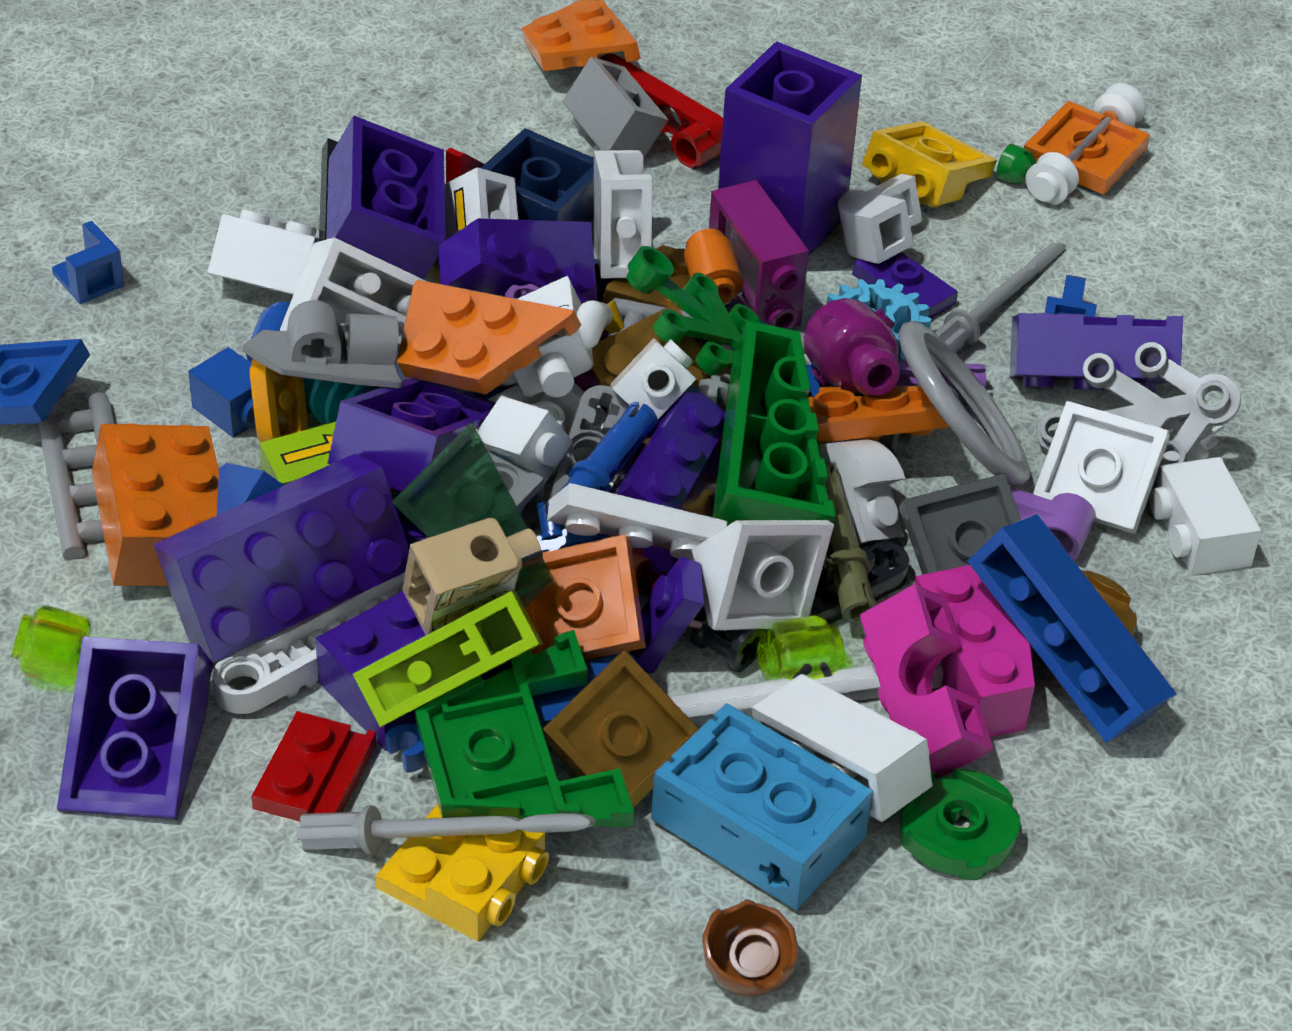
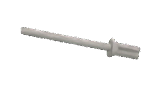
M1064 243L1049 244L1029 261L1023 269L1016 272L971 312L968 313L960 309L950 312L945 317L944 325L935 333L955 353L963 346L970 347L974 345L981 335L979 323L1032 279L1036 273H1039L1060 255L1066 245Z
M366 805L362 812L300 815L301 827L296 828L297 840H302V850L362 848L367 854H376L380 849L382 838L493 835L510 833L518 829L534 833L572 832L594 825L596 820L592 816L577 813L540 814L524 819L511 816L382 820L376 806Z

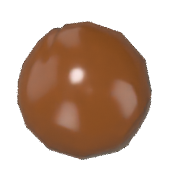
M746 899L724 910L718 908L711 914L702 935V946L707 970L720 987L734 995L753 997L767 994L787 982L795 970L799 955L795 928L779 910Z

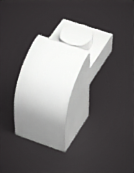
M900 174L868 191L853 188L838 201L846 250L852 257L879 264L914 246L911 227L922 221L915 176Z
M872 440L818 445L820 458L825 459V464H829L830 467L835 465L839 470L842 489L847 500L859 546L868 545L875 541H892L903 537L898 509L890 484L905 479L901 465L893 453L884 445Z

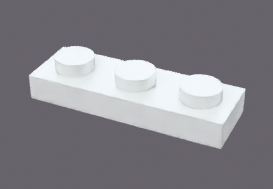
M572 483L549 499L547 521L566 525L565 529L572 534L592 536L600 533L613 537L626 534L631 541L632 548L655 546L670 550V555L679 559L681 556L690 560H694L692 553L694 547L727 527V521Z

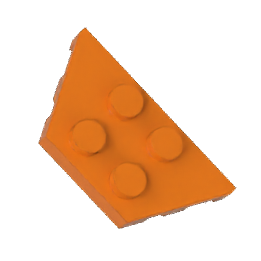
M579 0L554 13L538 17L532 23L521 28L528 50L543 71L565 69L574 66L584 67L590 57L600 59V55L624 51L626 62L641 59L637 41L603 0Z
M417 280L411 292L397 364L405 377L488 394L508 380L513 372L525 368L541 357L542 354L538 345L560 330L571 336L578 331L581 323L575 311L571 309Z

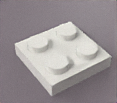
M1066 401L1033 494L1050 500L1062 493L1077 494L1092 504L1096 512L1095 523L1136 534L1170 439L1169 431Z

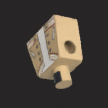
M487 518L411 544L402 590L425 635H428L500 596L514 591L520 569L542 561V549L535 533L530 528L506 537L498 521L494 518Z

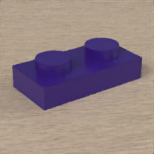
M680 556L667 576L662 575L658 578L653 587L651 598L641 610L646 648L630 651V654L637 658L646 673H653L704 605L701 563Z

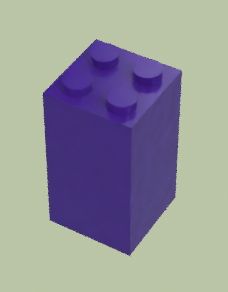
M776 41L725 89L718 189L757 180L807 247L809 256L841 223L838 201L850 188L862 75Z

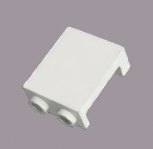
M640 150L594 151V250L601 278H627L626 275L629 272L627 265L641 246L652 247L651 174H643V154Z

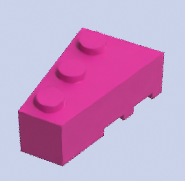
M970 565L916 576V585L947 599L962 647L940 661L944 674L943 686L946 685L978 699L989 737L1026 730L1035 687L1030 643Z

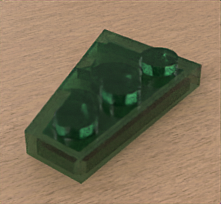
M473 422L392 501L395 507L427 538L487 518L496 519L506 537L528 528ZM544 558L542 561L522 568L519 571L514 591L517 592L525 608L554 580Z

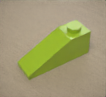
M510 591L353 673V676L378 725L382 727L425 703L543 644L517 592Z

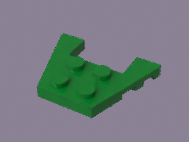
M574 630L554 637V645L536 655L527 651L511 659L510 668L485 681L481 676H478L415 709L416 726L442 818L511 816L524 819L540 814L577 813L594 817L596 822L592 826L624 828L634 826V809L620 768L562 781L557 779L532 700V696L588 685V670Z

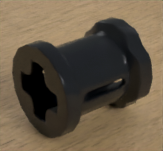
M705 609L698 616V619L703 624L700 630L692 629L691 642L700 649L709 647L728 659V666L734 671L742 672L760 655L766 641V631L764 629L714 630L708 625ZM725 633L731 636L732 640L728 639Z

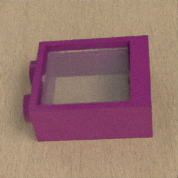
M757 180L711 191L709 228L721 231L731 241L744 279L741 291L730 301L736 300L740 304L747 306L767 325L785 329L801 326L809 250Z

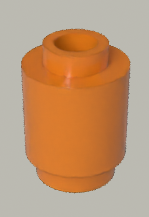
M711 228L697 231L689 237L686 242L684 259L690 278L694 273H702L708 276L718 286V294L723 304L729 302L741 291L744 285V279L731 241L721 231Z

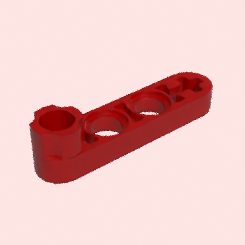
M607 53L600 57L601 60L625 67L667 117L668 122L661 132L672 134L671 148L677 155L680 163L693 170L721 154L723 117L634 64L626 62L625 59L616 54ZM670 107L678 115L681 125L673 117Z

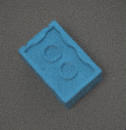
M726 703L714 714V720L710 718L671 756L670 762L666 761L654 773L651 820L797 911L866 837L873 790Z

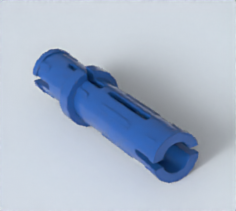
M639 402L631 403L589 457L585 460L577 461L568 472L570 479L563 488L572 483L609 492L612 486L609 485L611 480L635 453L643 440L658 425L657 415L653 409L643 404L634 416V413L639 409Z

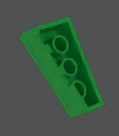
M747 320L733 356L713 518L727 521V526L736 520H828L833 524L836 518L833 500H828L825 485L828 474L825 459L820 458L816 439L819 428L816 413H811L808 398L811 388L801 336L798 331Z

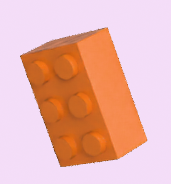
M134 423L101 424L92 476L113 586H168L153 544L217 516L219 468L209 426L139 425Z

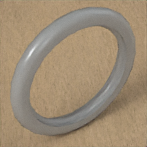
M918 321L903 323L898 337L905 359L919 385L946 424L971 454L994 476L1005 473L1008 484L1012 487L1026 484L1030 477V468L1025 452L1008 421L983 385L960 357L931 329ZM938 368L965 398L984 425L991 439L962 406L940 374Z

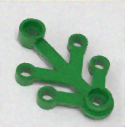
M641 246L627 265L629 270L626 275L628 282L636 290L645 294H651L654 290H657L691 316H682L676 311L666 309L653 324L654 332L666 343L671 339L677 345L684 336L710 341L703 346L695 357V361L700 369L708 375L722 376L727 368H731L735 351L725 349L718 343L729 345L736 350L747 320L760 323L758 316L753 310L742 304L734 305L728 313L718 294V286L711 278L702 273H694L684 288H680L669 279L674 273L671 261L657 249L650 246Z

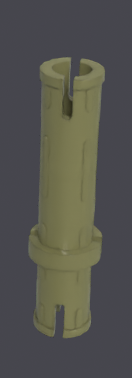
M826 464L828 479L825 485L828 500H833L836 518L833 522L834 527L826 553L827 559L824 561L826 575L829 579L833 580L836 586L842 617L845 620L851 618L852 621H860V614L877 605L868 580L867 570L870 563L867 553L860 549L847 500L842 489L839 470L835 465L830 467L829 464Z

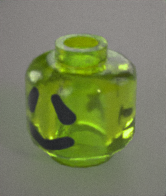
M812 615L775 622L768 630L766 643L758 645V662L764 678H784L791 681L800 674H804L811 679L830 677L838 669H844L845 649L838 628L836 626L830 627L826 620L820 616Z

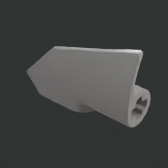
M317 300L305 301L298 304L291 311L287 331L262 330L243 345L242 351L281 375L390 388L403 387V381L398 376L395 367L399 337L396 316L347 313L345 323H339L336 319V313L327 303Z

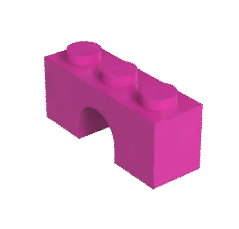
M913 584L860 614L866 635L863 640L864 648L868 657L874 663L880 683L878 689L880 702L889 714L890 720L917 732L920 736L927 739L931 772H935V778L945 776L953 772L954 769H958L993 751L977 698L946 685L934 692L931 690L932 675L938 663L947 655L962 648L947 599Z

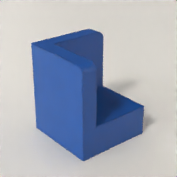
M92 220L82 224L85 250L65 257V262L52 267L53 275L79 304L124 287L120 250Z

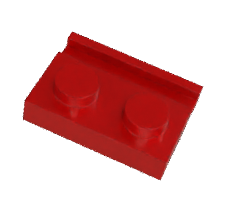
M296 711L251 796L252 809L299 822L300 815L343 812L377 745L376 732L367 730L366 734L352 731L349 724Z

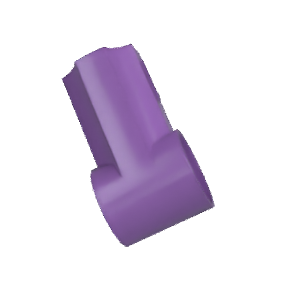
M1010 487L1021 520L1038 514L1075 561L1096 520V512L1092 504L1077 494L1062 493L1050 500Z

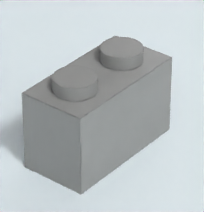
M594 57L589 58L562 101L575 117L573 123L581 131L587 133L596 143V151L640 150L644 159L668 122L667 117L625 67Z

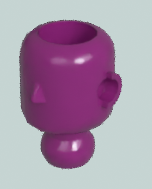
M842 298L826 303L817 309L810 318L803 336L805 353L815 368L812 371L813 375L824 387L832 385L834 387H841L842 390L850 391L853 394L863 393L864 395L875 397L886 394L893 389L900 376V367L897 360L899 356L898 341L891 330L895 326L894 322L880 308L875 312V310L860 300Z

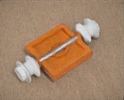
M1125 83L1113 84L1106 90L1105 94L1097 99L1094 111L1067 101L1024 144V148L1030 151L1036 159V164L1032 165L1026 173V185L1030 193L1038 200L1052 205L1062 203L1068 194L1076 189L1078 184L1104 195L1147 150L1150 134L1134 128L1135 124L1144 117L1146 112V104L1141 93L1133 86Z

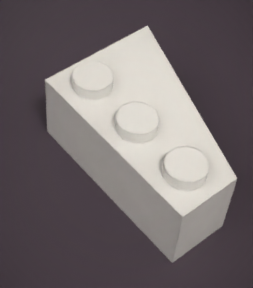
M336 238L316 242L313 244L279 331H287L290 313L298 304L317 300L325 302L333 308L339 323H345L347 313L396 316L399 332L398 348H400L413 285L417 280H425Z

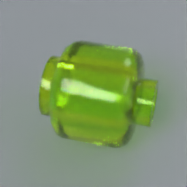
M49 605L39 606L32 616L23 614L11 658L19 660L20 672L26 677L63 687L71 686L76 682L83 636L91 637V620L85 615Z

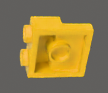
M918 121L873 131L862 166L868 168L882 183L900 174L915 176L919 203L929 207H940L943 204L962 200L967 184H970L972 181L991 177L997 159L924 121Z
M437 804L425 818H442L439 805ZM518 829L510 833L493 835L408 837L375 875L376 888L478 942L492 924L499 927L507 920L514 907L516 894L525 883L534 885L543 875L549 860V853L545 851V833L526 832Z

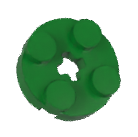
M954 769L953 776L935 778V772H931L932 787L901 808L899 818L900 843L917 860L929 868L945 874L957 875L964 880L980 879L986 875L987 871L996 869L1004 864L1015 850L1021 821L1020 814L1017 816L1016 811L1012 807L1014 798L999 781L975 770ZM960 816H964L970 819L969 827L960 828L951 825L946 818L956 821Z

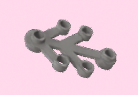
M1155 342L1145 343L1137 349L1135 362L1139 372L1149 378L1160 377L1182 392L1183 395L1161 398L1116 370L1113 360L1103 353L1092 354L1083 364L1084 376L1092 387L1105 388L1131 404L1130 406L1105 410L1104 412L1163 428L1168 420L1188 417L1173 441H1168L1165 453L1175 451L1180 455L1177 463L1187 462L1188 454L1209 426H1220L1231 421L1237 415L1241 406L1239 388L1231 378L1217 373L1199 378L1168 359L1165 349ZM1150 353H1156L1161 356L1160 362L1154 367H1147L1142 364L1144 357ZM1105 364L1109 367V371L1105 376L1101 378L1091 376V370L1095 365ZM1211 391H1218L1223 394L1222 401L1217 405L1206 404L1204 397ZM1063 411L1049 412L1037 424L1036 436L1041 447L1046 452L1049 451L1053 437L1048 435V429L1051 425L1059 423Z

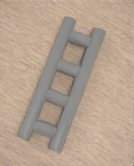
M104 393L91 395L88 399L89 409L58 414L56 405H54L49 417L43 422L38 423L62 555L65 560L83 558L85 556L83 544L104 541L101 519L79 523L76 509L77 506L97 503L94 482L72 485L69 470L93 466L97 444L65 449L62 438L63 434L94 430L97 443L100 425L114 424L110 401Z

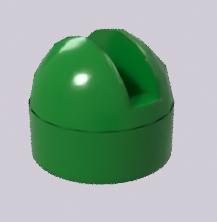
M1011 143L1001 154L997 165V178L1011 184H1022L1026 182V173L1032 165L1036 164V159L1026 148Z

